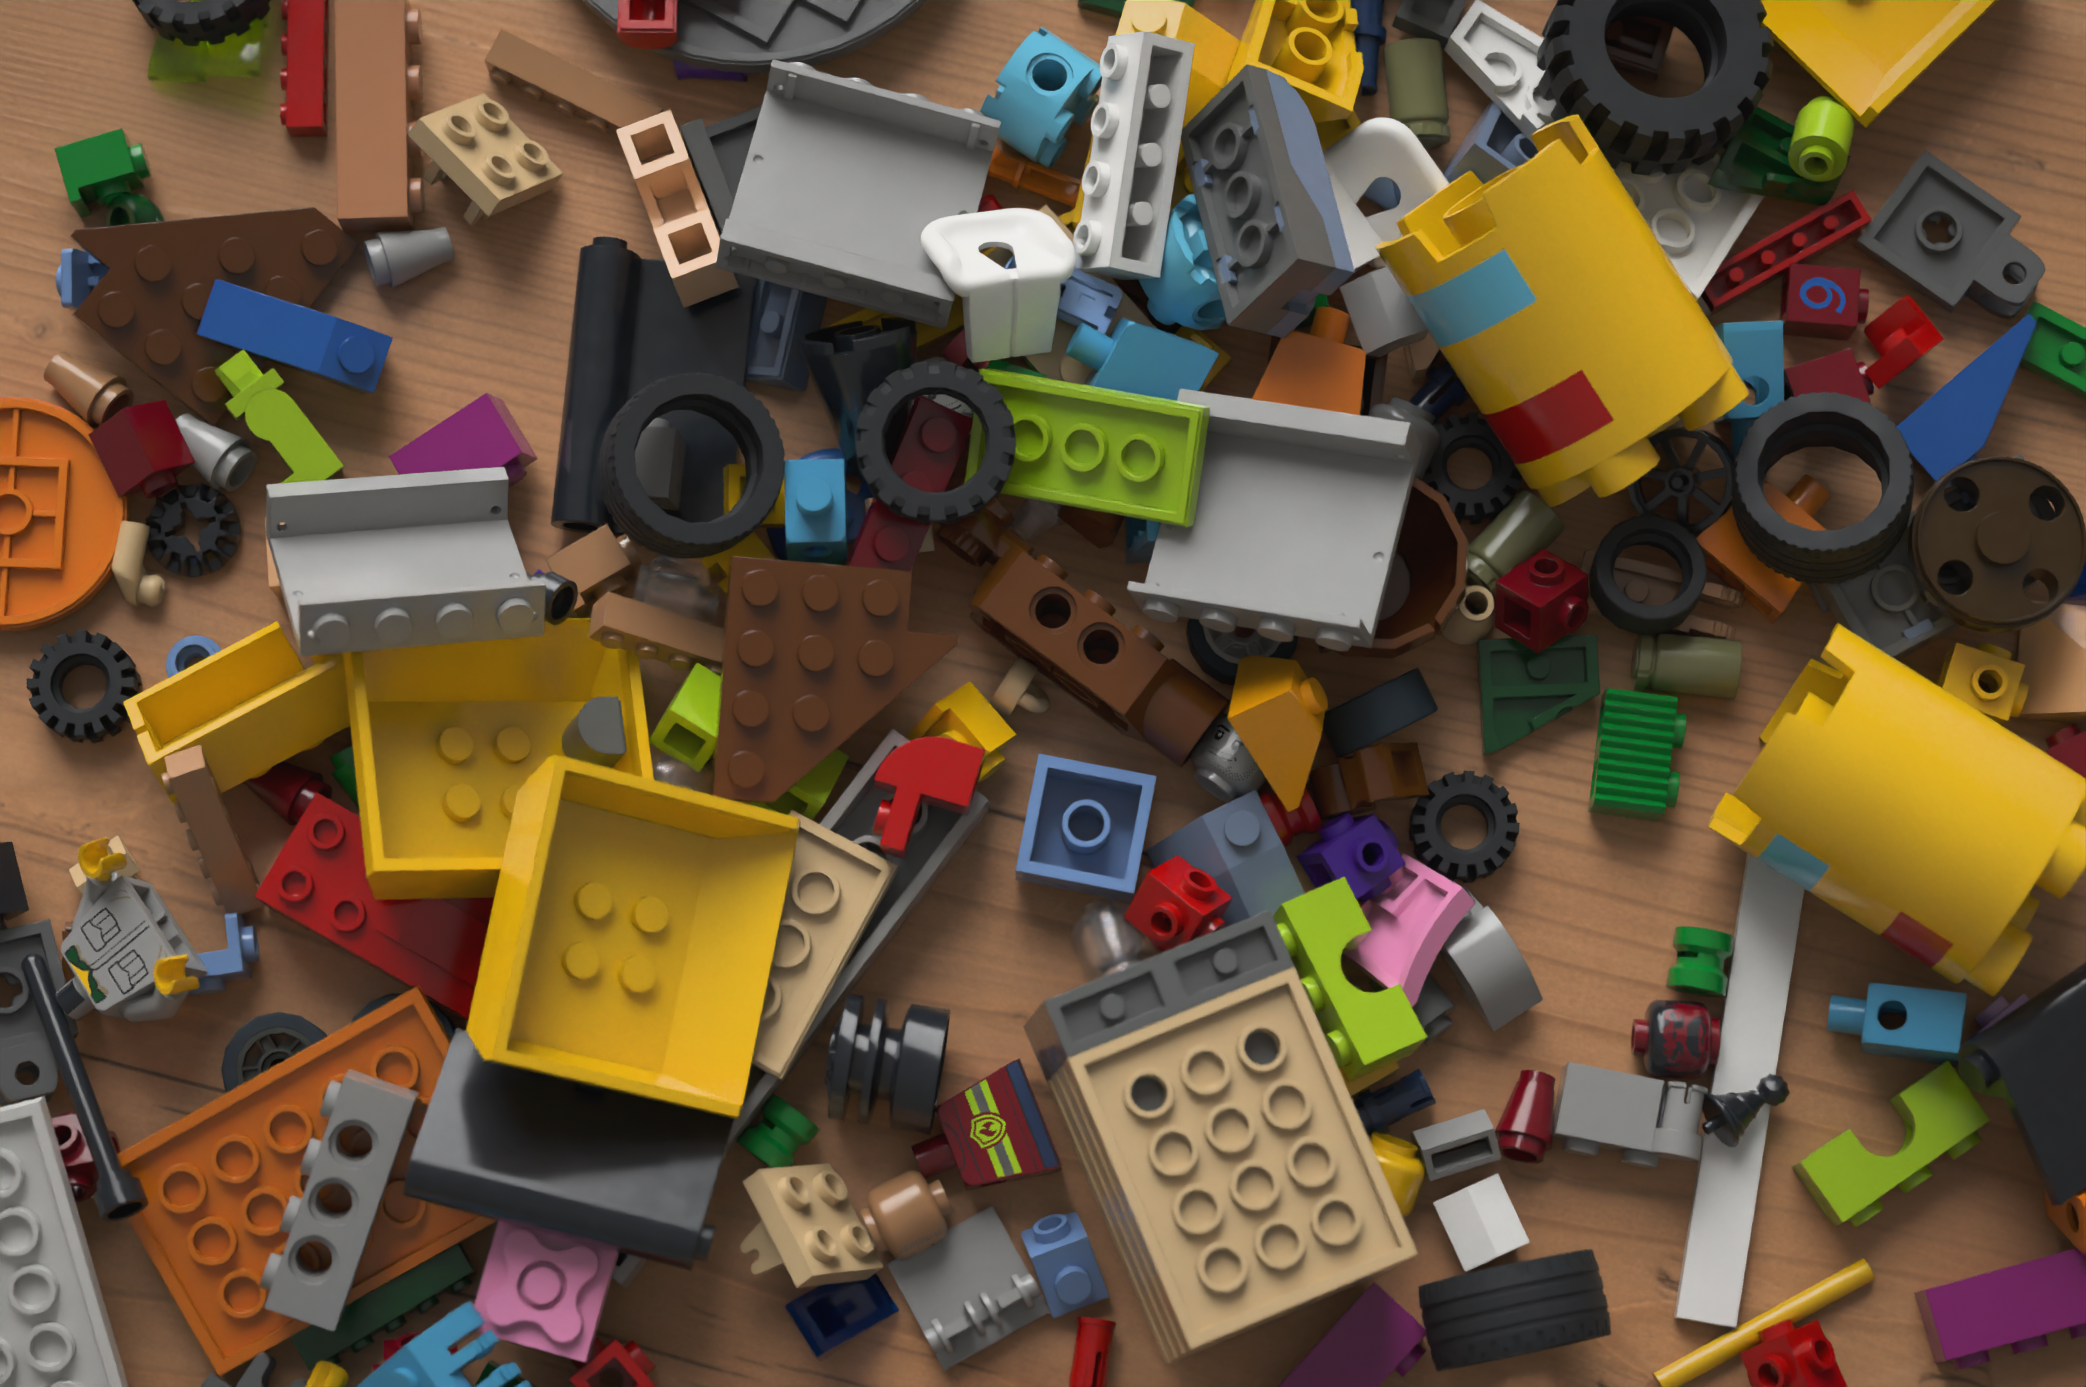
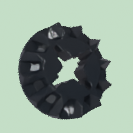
M203 483L198 485L178 484L174 490L164 496L157 497L155 506L150 515L145 519L146 525L150 527L147 545L152 555L161 566L180 576L200 577L219 570L231 559L240 540V520L234 505L224 493ZM187 508L198 522L208 521L210 523L207 528L199 532L201 541L198 543L201 551L198 552L186 536L176 537L174 535L177 530L182 529L185 525L183 517L186 516L184 509Z

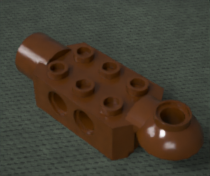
M995 499L988 503L986 508L978 514L960 519V522L947 525L938 523L941 527L936 532L937 537L956 555L978 568H981L985 561L994 565L973 592L975 596L969 603L972 609L970 618L982 631L1017 657H1022L1037 666V671L1122 735L1149 744L1180 768L1189 761L1193 748L1214 719L1225 713L1231 702L1175 659L1169 660L1160 653L1164 645L1149 631L1139 625H1135L1131 631L1114 619L1112 616L1116 613V609L1102 596L1090 589L1082 595L1067 584L1065 580L1069 576L1068 573L1052 559L1043 554H1040L1036 560L1032 558L1031 555L1034 548L1008 530L1015 519ZM1047 614H1058L1064 617L1067 623L1062 627L1052 629L1041 625L1038 620ZM1094 649H1105L1110 651L1115 656V659L1104 665L1095 664L1085 655Z

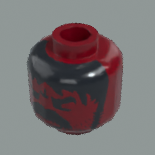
M1658 999L1649 1004L1644 1019H1633L1632 1055L1643 1056L1644 1068L1651 1076L1698 1079L1705 1074L1708 1065H1717L1720 1051V1021L1718 1017H1710V1012L1703 1003Z

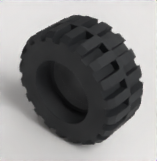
M1558 0L1542 31L1544 40L1538 49L1537 67L1545 71L1539 81L1542 97L1546 101L1555 99L1556 105L1550 114L1554 121L1571 115H1579L1605 158L1614 169L1622 161L1632 164V174L1650 176L1656 165H1662V170L1666 175L1683 172L1690 161L1700 166L1714 158L1721 147H1727L1739 133L1763 97L1762 90L1770 80L1773 63L1767 57L1774 48L1772 30L1768 27L1760 28V24L1766 17L1767 12L1761 0ZM1638 16L1656 18L1673 25L1689 38L1701 58L1704 71L1703 86L1693 94L1678 98L1652 96L1631 86L1619 75L1610 61L1605 45V31L1607 27L1618 20Z

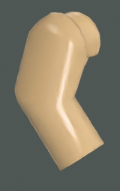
M121 521L112 562L113 574L127 602L136 607H140L141 604L150 607L158 606L163 600L165 582L158 575H147L143 565L150 527L137 522Z

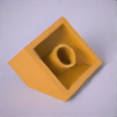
M1248 655L1239 660L1228 720L1287 811L1290 812L1299 808L1321 739L1325 711L1328 709L1327 697L1320 683L1314 677L1307 678L1296 660Z

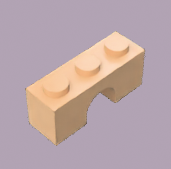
M671 109L617 129L618 138L683 307H688L738 288L739 286L733 272L715 267L720 236Z

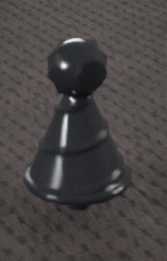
M1769 1074L1760 1079L1756 1087L1758 1091L1729 1092L1724 1095L1705 1094L1702 1110L1707 1122L1702 1124L1704 1132L1707 1135L1714 1132L1722 1143L1728 1147H1736L1740 1137L1744 1135L1745 1130L1752 1120L1756 1118L1757 1113L1764 1104L1776 1107L1780 1103L1785 1102L1786 1097L1790 1093L1787 1082H1785L1782 1076Z

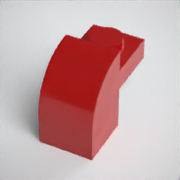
M922 737L908 741L892 751L882 762L874 778L876 789L895 794L893 802L882 799L872 834L882 836L880 842L881 853L905 859L922 802L968 816L984 765L985 749L943 737Z

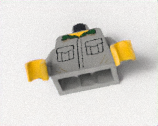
M107 837L82 845L78 851V862L84 874L87 875L84 894L71 926L72 931L61 945V953L76 976L56 992L55 996L58 1004L67 1015L75 1020H81L95 1007L103 1015L128 1019L133 1023L173 1018L180 1009L188 991L199 988L198 980L207 974L208 970L153 884L125 876L118 877L117 871L127 865V859L121 852L108 854V844L110 841Z

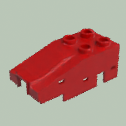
M316 792L256 892L255 897L272 911L302 928L316 933L332 945L404 986L413 989L420 985L427 998L469 1020L495 897L375 900L366 876L360 816Z

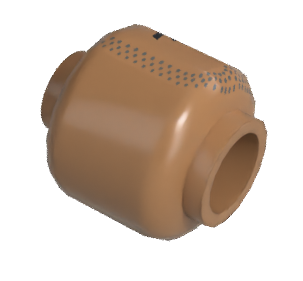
M908 1170L872 1187L866 1196L868 1207L860 1210L880 1254L889 1250L892 1256L901 1260L942 1242L948 1233L944 1217L954 1212L939 1179L927 1184L924 1176L916 1170Z

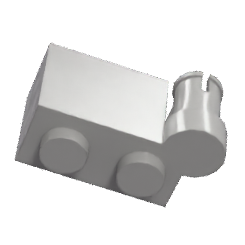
M1568 1062L1562 1068L1553 1117V1139L1564 1141L1563 1151L1583 1156L1598 1157L1599 1148L1623 1152V1163L1643 1168L1657 1169L1659 1160L1668 1162L1671 1159L1699 1162L1703 1137L1698 1135V1129L1707 1088L1693 1084L1692 1088H1688L1685 1104L1684 1097L1687 1083L1669 1081L1668 1087H1665L1666 1082L1663 1080Z

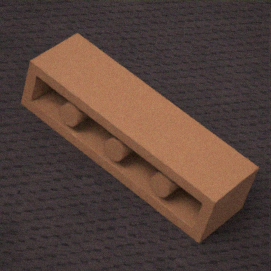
M334 0L337 220L343 231L347 234L415 230L414 213H424L425 206L423 179L414 178V157H423L424 151L408 136L416 123L413 122V101L422 100L421 66L412 65V45L422 43L420 10L411 9L408 0Z

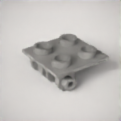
M993 1206L949 1229L946 1238L942 1242L907 1259L901 1260L896 1258L887 1263L891 1274L944 1371L1050 1312L1037 1284L1024 1265Z

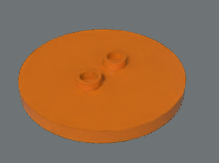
M0 397L1 632H19L51 625L77 612L90 602L113 575L112 562L121 521H131L129 495L118 497L89 437V434L94 429L72 412L55 404L33 398Z

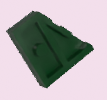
M1757 106L1736 137L1727 147H1724L1708 184L1719 189L1824 206L1835 193L1843 173L1835 179L1823 182L1811 181L1798 175L1792 169L1788 160V152L1795 126Z
M1597 635L1563 636L1539 654L1513 638L1481 639L1476 643L1482 756H1490L1598 697L1600 694Z

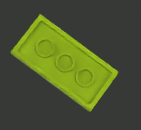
M991 368L979 369V374L983 376V380L991 386L994 385L1000 392L1008 410L1010 409L1014 421L1016 438L1014 462L1009 477L1000 493L1177 526H1194L1209 422V406ZM975 413L973 415L965 484L979 470L986 453V434Z

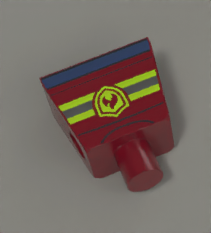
M1020 1058L1011 1061L935 1108L936 1114L944 1133L911 1145L920 1172L925 1179L957 1167L966 1191L1052 1174L1062 1169L1058 1154Z

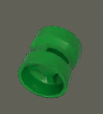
M1687 926L1676 927L1673 947L1677 951L1676 964L1668 970L1666 987L1691 995L1715 998L1725 997L1728 977L1723 972L1725 960L1732 955L1735 937L1711 929Z
M772 1094L762 1107L763 1118L756 1126L747 1127L736 1142L769 1168L790 1167L795 1164L794 1154L800 1145L810 1144L820 1129L787 1102Z

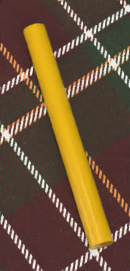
M1864 1258L1856 1261L1653 1373L1659 1387H1680L1760 1343L1757 1332L1789 1318L1795 1324L1875 1279L1873 1271Z

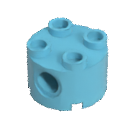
M1040 27L1039 32L1034 30L1023 41L996 79L1000 86L996 91L995 98L988 94L980 112L988 118L1001 121L997 138L1033 162H1040L1047 168H1051L1059 159L1068 143V139L1064 135L1072 123L1075 122L1083 126L1099 103V96L1096 93L1102 83L1100 64L1046 28Z
M1191 194L1181 200L1169 213L1160 278L1138 280L1146 296L1149 298L1147 302L1148 310L1156 320L1165 325H1172L1177 322L1182 326L1201 331L1218 329L1227 320L1195 194Z

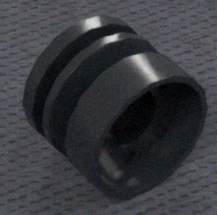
M848 994L845 1008L833 1028L827 1059L825 1085H827L829 1098L828 1118L844 1121L850 1095L860 1096L858 1123L868 1125L877 1100L889 1101V1118L892 1129L931 1135L946 1052L950 1010L911 1004L906 1013L902 1028L895 1029L890 1028L888 1000L878 998L873 1022L870 1025L862 1023L864 996Z

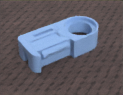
M1014 255L1007 262L1005 269L1016 268ZM1075 268L1072 276L1065 283L1060 284L1057 318L1076 327L1084 323L1106 335L1121 302L1122 291L1115 285Z

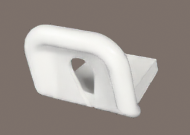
M1380 117L1365 121L1323 152L1354 270H1359L1367 264L1376 270L1387 267L1375 246L1383 241L1389 242L1402 238L1403 236L1396 223L1450 183L1415 134L1406 125L1391 118ZM1379 177H1387L1393 180L1401 191V200L1398 206L1364 217L1356 204L1374 180Z
M1008 208L948 216L929 223L921 233V246L939 269L950 289L962 297L966 354L971 362L977 363L1005 359L1011 356L1019 357L1051 352L1060 299V284L1065 283L1072 276L1076 266L1075 247L1058 224L1050 216L1026 208ZM988 247L1009 249L1014 254L1016 268L1004 269L979 251Z

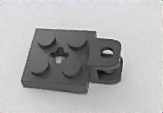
M1926 150L1871 221L1855 245L1858 250L1950 313H1952L1966 294L1968 298L1988 312L2004 319H2013L2033 294L2039 280L2045 273V266L2042 260L2032 250L2010 236V233L2018 224L2021 215ZM1942 219L1950 224L1947 235L1953 240L1947 244L1938 242L1935 245L1926 239L1928 233L1922 228V225L1926 221L1936 225ZM2005 278L2013 280L2016 285L2008 283Z
M50 919L0 930V977H5L9 986L19 985L21 989V994L13 997L11 1007L3 1008L0 1005V1105L2 1107L43 1096L47 1103L52 1099L57 1087V1063L21 968V963L25 956L33 953L39 954L45 960L56 992L66 985ZM65 1013L75 1039L78 1036L75 1019ZM20 1072L29 1073L34 1077L35 1083L23 1085L16 1079L15 1075Z

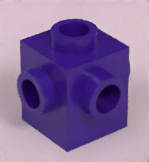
M1345 812L1334 817L1319 828L1318 831L1322 838L1296 856L1316 889L1345 877L1356 900L1360 898L1361 902L1370 900L1388 889L1392 884L1389 876L1405 865L1397 850L1398 840L1394 832L1384 821L1378 819L1376 814L1352 817L1349 812Z

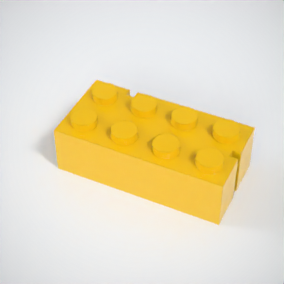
M276 621L124 701L123 703L133 728L138 735L137 738L146 761L173 806L174 802L178 800L175 793L168 795L161 776L162 773L167 772L165 756L201 745L222 794L248 779L266 774L273 766L303 750H310L319 746L326 738L350 726L343 653L311 655L315 665L305 669L280 624Z

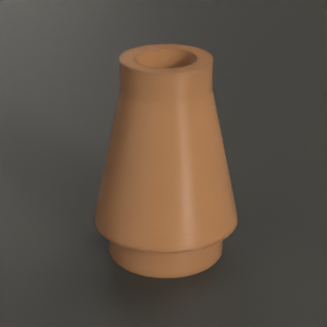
M60 352L55 355L44 371V380L54 386L91 427L102 425L123 408L132 406L134 394L127 388L126 380L123 377L75 359L66 352Z

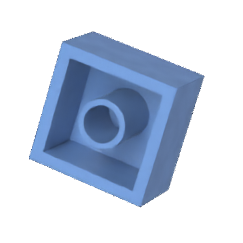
M1038 754L1015 870L1016 880L1132 902L1157 776Z

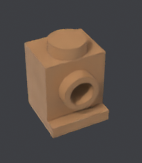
M607 524L545 559L551 572H555L576 583L578 598L574 611L578 618H585L590 615L586 604L593 599L598 601L607 592L617 595L623 593L629 587L626 580L635 576L633 569L643 564L627 534L625 533L615 538Z

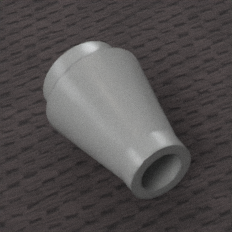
M445 226L429 230L376 232L375 239L363 242L368 269L376 287L389 284L390 288L393 289L442 263L454 260L452 244Z
M189 413L181 415L176 420L195 460V463L192 465L213 488L219 489L223 487L227 491L232 492L240 488L248 480L256 466L257 454L250 449V443L247 439L200 421Z

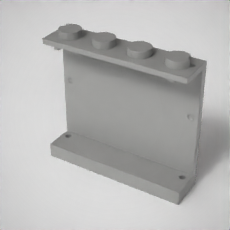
M773 59L767 90L729 219L725 220L720 237L715 267L946 329L955 292L950 289L939 269L923 250L920 242L921 233L929 223L937 219L977 213L1001 121L988 118L982 112L975 109H955L930 102L926 97L916 93L900 94L874 87L868 81L860 78H841L816 71L805 63H786Z
M1180 389L1177 401L1210 407L1194 526L1190 527L1160 523L1145 584L1129 581L1127 591L1140 607L1142 613L1147 614L1151 619L1169 623L1176 622L1178 616L1198 619L1203 626L1221 632H1233L1236 626L1257 629L1260 635L1276 641H1292L1293 635L1313 638L1317 644L1336 651H1348L1351 645L1371 648L1422 444L1411 423Z
M505 467L266 485V536L299 655L308 656L544 636L546 584L544 580L529 581L508 522L509 479Z

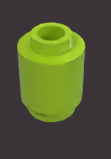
M1817 97L1804 106L1797 115L1788 152V160L1790 166L1798 175L1811 181L1823 182L1835 179L1843 173L1847 165L1855 122L1851 113L1834 97Z

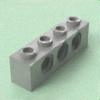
M349 1069L342 1083L331 1080L319 1113L321 1116L330 1118L322 1141L311 1138L299 1173L310 1176L302 1198L291 1195L279 1230L289 1233L282 1256L271 1253L259 1288L270 1291L264 1306L265 1309L333 1332L335 1331L342 1317L419 1092ZM351 1125L365 1128L371 1135L372 1149L362 1155L349 1153L341 1144V1130ZM330 1183H338L345 1186L351 1193L352 1207L343 1212L329 1210L321 1201V1188ZM309 1241L322 1242L331 1251L332 1264L324 1269H313L307 1266L301 1258V1246Z

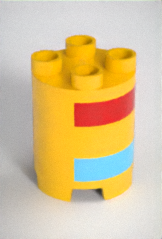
M1579 115L1562 118L1534 132L1531 138L1538 154L1523 165L1514 167L1485 184L1471 170L1461 175L1396 223L1403 236L1402 238L1389 242L1383 241L1375 246L1380 257L1523 479L1531 489L1538 490L1549 507H1554L1570 500L1590 486L1599 498L1609 496L1627 487L1649 472L1660 461L1659 455L1648 438L1662 432L1680 419L1688 431L1703 427L1733 409L1749 394V390L1732 365V356Z
M1837 623L1830 633V640L1820 656L1835 669L1812 658L1808 661L1760 734L1759 739L1765 744V747L1736 788L1734 794L1731 795L1727 792L1724 794L1711 816L1707 828L1954 984H1958L1965 979L1994 997L2009 979L2032 940V935L2025 931L2040 904V900L2029 893L2034 884L2060 900L2068 893L2086 867V778Z

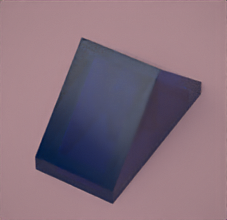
M876 1273L867 1280L820 1285L784 1306L820 1362L899 1311Z

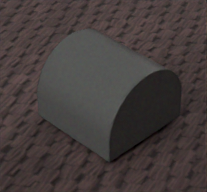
M618 697L594 698L582 707L565 728L562 736V748L567 758L612 769L627 752L621 700Z

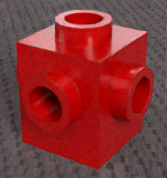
M1177 855L1147 873L1123 918L1149 937L1154 947L1162 952H1166L1226 928L1227 923L1222 917L1233 897L1218 887L1211 875L1201 869L1194 868Z
M1790 1318L1757 1332L1761 1344L1739 1353L1746 1367L1748 1380L1752 1387H1848L1836 1362L1834 1348L1825 1337L1818 1320L1796 1329Z
M597 1337L594 1339L588 1363L574 1359L570 1360L577 1368L568 1376L575 1387H601L599 1377L604 1370L609 1368L617 1369L622 1374L623 1381L620 1387H655V1384L647 1374L656 1366L633 1339L623 1347L615 1337L606 1345Z

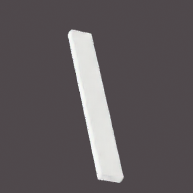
M1747 853L1734 933L1733 952L1730 958L1728 983L1721 1015L1719 1059L1717 1065L1713 1066L1709 1094L1724 1095L1729 1092L1741 1093L1750 1090L1758 1091L1756 1087L1760 1079L1769 1074L1776 1075L1803 902L1804 888ZM1769 1104L1762 1106L1756 1118L1752 1120L1745 1130L1744 1135L1740 1137L1736 1147H1728L1718 1139L1714 1132L1707 1135L1703 1130V1141L1697 1167L1674 1318L1732 1329L1737 1326L1771 1105Z

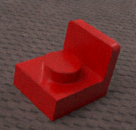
M1906 295L1899 299L1864 328V334L1874 345V350L1881 357L1864 372L1876 387L1880 389L1944 340L1910 296Z

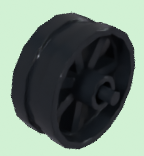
M1686 427L1666 430L1649 439L1653 448L1661 444L1672 469L1668 472L1652 468L1643 475L1662 480L1665 485V489L1649 502L1644 497L1641 478L1628 485L1631 502L1640 516H1659L1653 510L1672 495L1678 497V523L1690 533L1708 528L1728 512L1732 506V473L1735 457L1724 441L1707 430L1695 429L1688 431ZM1689 437L1697 439L1686 465H1682L1670 438ZM1708 444L1718 454L1724 467L1700 472L1696 466ZM1726 476V491L1721 504L1701 488L1702 481ZM1689 494L1696 497L1713 513L1702 521L1689 524Z

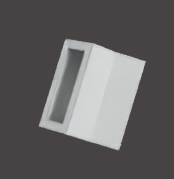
M1498 1174L1433 1203L1465 1272L1530 1243Z

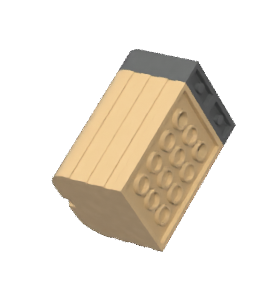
M1270 910L1044 1000L1024 1025V1030L1165 1365L1201 1352L1263 1324L1355 1287L1389 1271L1418 1254Z

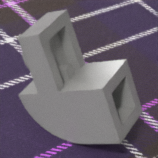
M1465 886L1463 888L1476 903L1455 927L1439 951V954L1451 967L1466 1000L1494 1032L1541 1002L1543 998L1526 961L1502 923L1489 906L1483 908Z

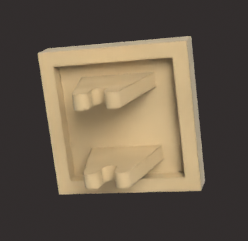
M484 93L419 118L408 134L432 159L423 177L431 185L435 184L440 177L444 180L450 177L472 199L463 216L471 226L480 217L486 220L491 215L552 190L564 174L549 159L546 150L535 141L530 140L509 119L507 111L499 103L489 99Z
M830 1163L759 1169L743 1181L762 1219L740 1245L743 1253L759 1251V1259L751 1265L753 1274H764L785 1265L796 1288L867 1280L883 1268L874 1250V1240L870 1232L859 1221L847 1197L846 1185L842 1178L834 1172Z

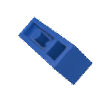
M219 279L214 281L196 333L200 337L240 351L244 349L246 353L362 394L375 392L393 339L391 336Z
M2030 314L2026 315L1896 426L1902 433L1911 455L1935 482L1951 469L1966 462L1979 459L1976 455L1985 449L2037 328V322Z

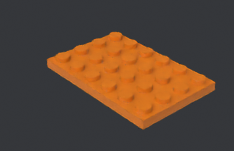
M420 985L117 1154L122 1168L130 1170L132 1177H137L141 1180L149 1202L144 1210L129 1217L128 1220L218 1376L227 1373L257 1356L260 1352L268 1350L312 1325L265 1309L264 1306L270 1291L259 1288L271 1253L282 1256L289 1233L283 1232L279 1228L290 1197L293 1195L302 1198L310 1176L299 1173L311 1138L322 1141L330 1118L321 1116L319 1113L331 1080L342 1083L349 1069L419 1092L346 1305L497 1221L403 1196L410 1159L451 1043V1039ZM351 1125L341 1130V1144L349 1153L362 1155L372 1149V1138L365 1128ZM330 1183L321 1188V1201L329 1210L343 1212L352 1207V1196L345 1186L338 1183ZM309 1241L301 1246V1258L307 1266L313 1269H324L332 1264L331 1251L322 1242Z

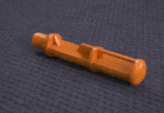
M994 148L987 175L1011 183L1014 189L1018 190L1022 187L1070 205L1072 210L1075 209L1081 180L1031 162L1026 156L1020 158Z

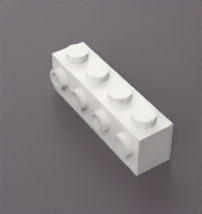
M1147 31L1108 37L1107 46L1100 59L1102 83L1099 103L1091 118V131L1094 136L1090 163L1085 168L1082 178V189L1085 194L1082 216L1073 237V245L1076 252L1075 268L1084 272L1120 280L1160 278L1195 43Z

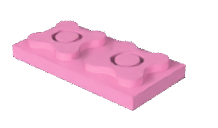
M498 1220L474 1304L486 1323L476 1333L484 1334L492 1330L498 1339L588 1363L619 1252Z

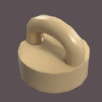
M1022 657L1020 659L1016 658L989 702L992 707L1006 717H1009L1017 704L1034 713L1047 711L1050 706L1048 696L1043 690L1031 683L1038 667Z

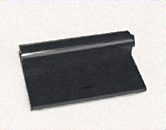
M614 237L593 238L592 245L580 248L551 515L552 526L567 531L592 533L607 524L613 535H623L626 533L614 522L611 513L609 514L603 502V494L600 493L598 482V458L601 443L610 422L617 412L641 389L657 380L672 375L698 372L714 374L716 377L722 376L746 388L757 278L733 272L739 286L738 288L684 308L665 260L641 259L637 253L627 249V241ZM673 410L657 417L670 421L672 423L671 428H676L687 441L679 510H662L670 516L689 523L710 522L723 516L724 468L728 464H738L739 446L734 436L714 418L692 410Z
M2085 962L1964 1043L1958 1051V1070L1964 1083L1973 1091L1980 1092L1983 1095L2005 1098L2052 1205H2062L2086 1188Z
M456 1028L410 1159L403 1196L692 1271L695 1260L707 1262L716 1226L705 1224L735 1118L486 1061L482 1058L466 1030Z

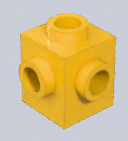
M1955 643L1946 652L1936 683L1942 689L2001 726L2008 721L2009 716L2016 719L2019 717L2029 687L2027 684L2020 682L2025 665L2010 660L2012 654L2009 651L1985 643L1977 644L1976 649ZM1979 685H1981L1986 692H1984Z

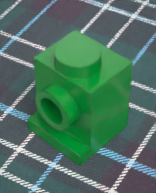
M122 128L54 148L69 201L80 218L92 215L90 203L97 201L99 205H109L117 195L132 194L131 191L145 187L143 179L152 177L142 143L132 145Z

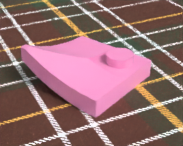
M1403 853L1401 857L1405 865L1389 876L1392 882L1391 886L1370 900L1358 901L1372 930L1357 948L1342 954L1341 957L1361 970L1384 989L1400 983L1411 1007H1413L1418 1001L1419 994L1436 956L1455 927L1476 902L1463 887Z

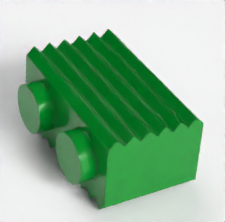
M1606 688L1601 696L1588 812L1659 821L1665 814L1666 807L1675 808L1679 791L1680 773L1670 771L1671 754L1673 748L1682 749L1686 730V714L1677 713L1676 710L1678 697Z

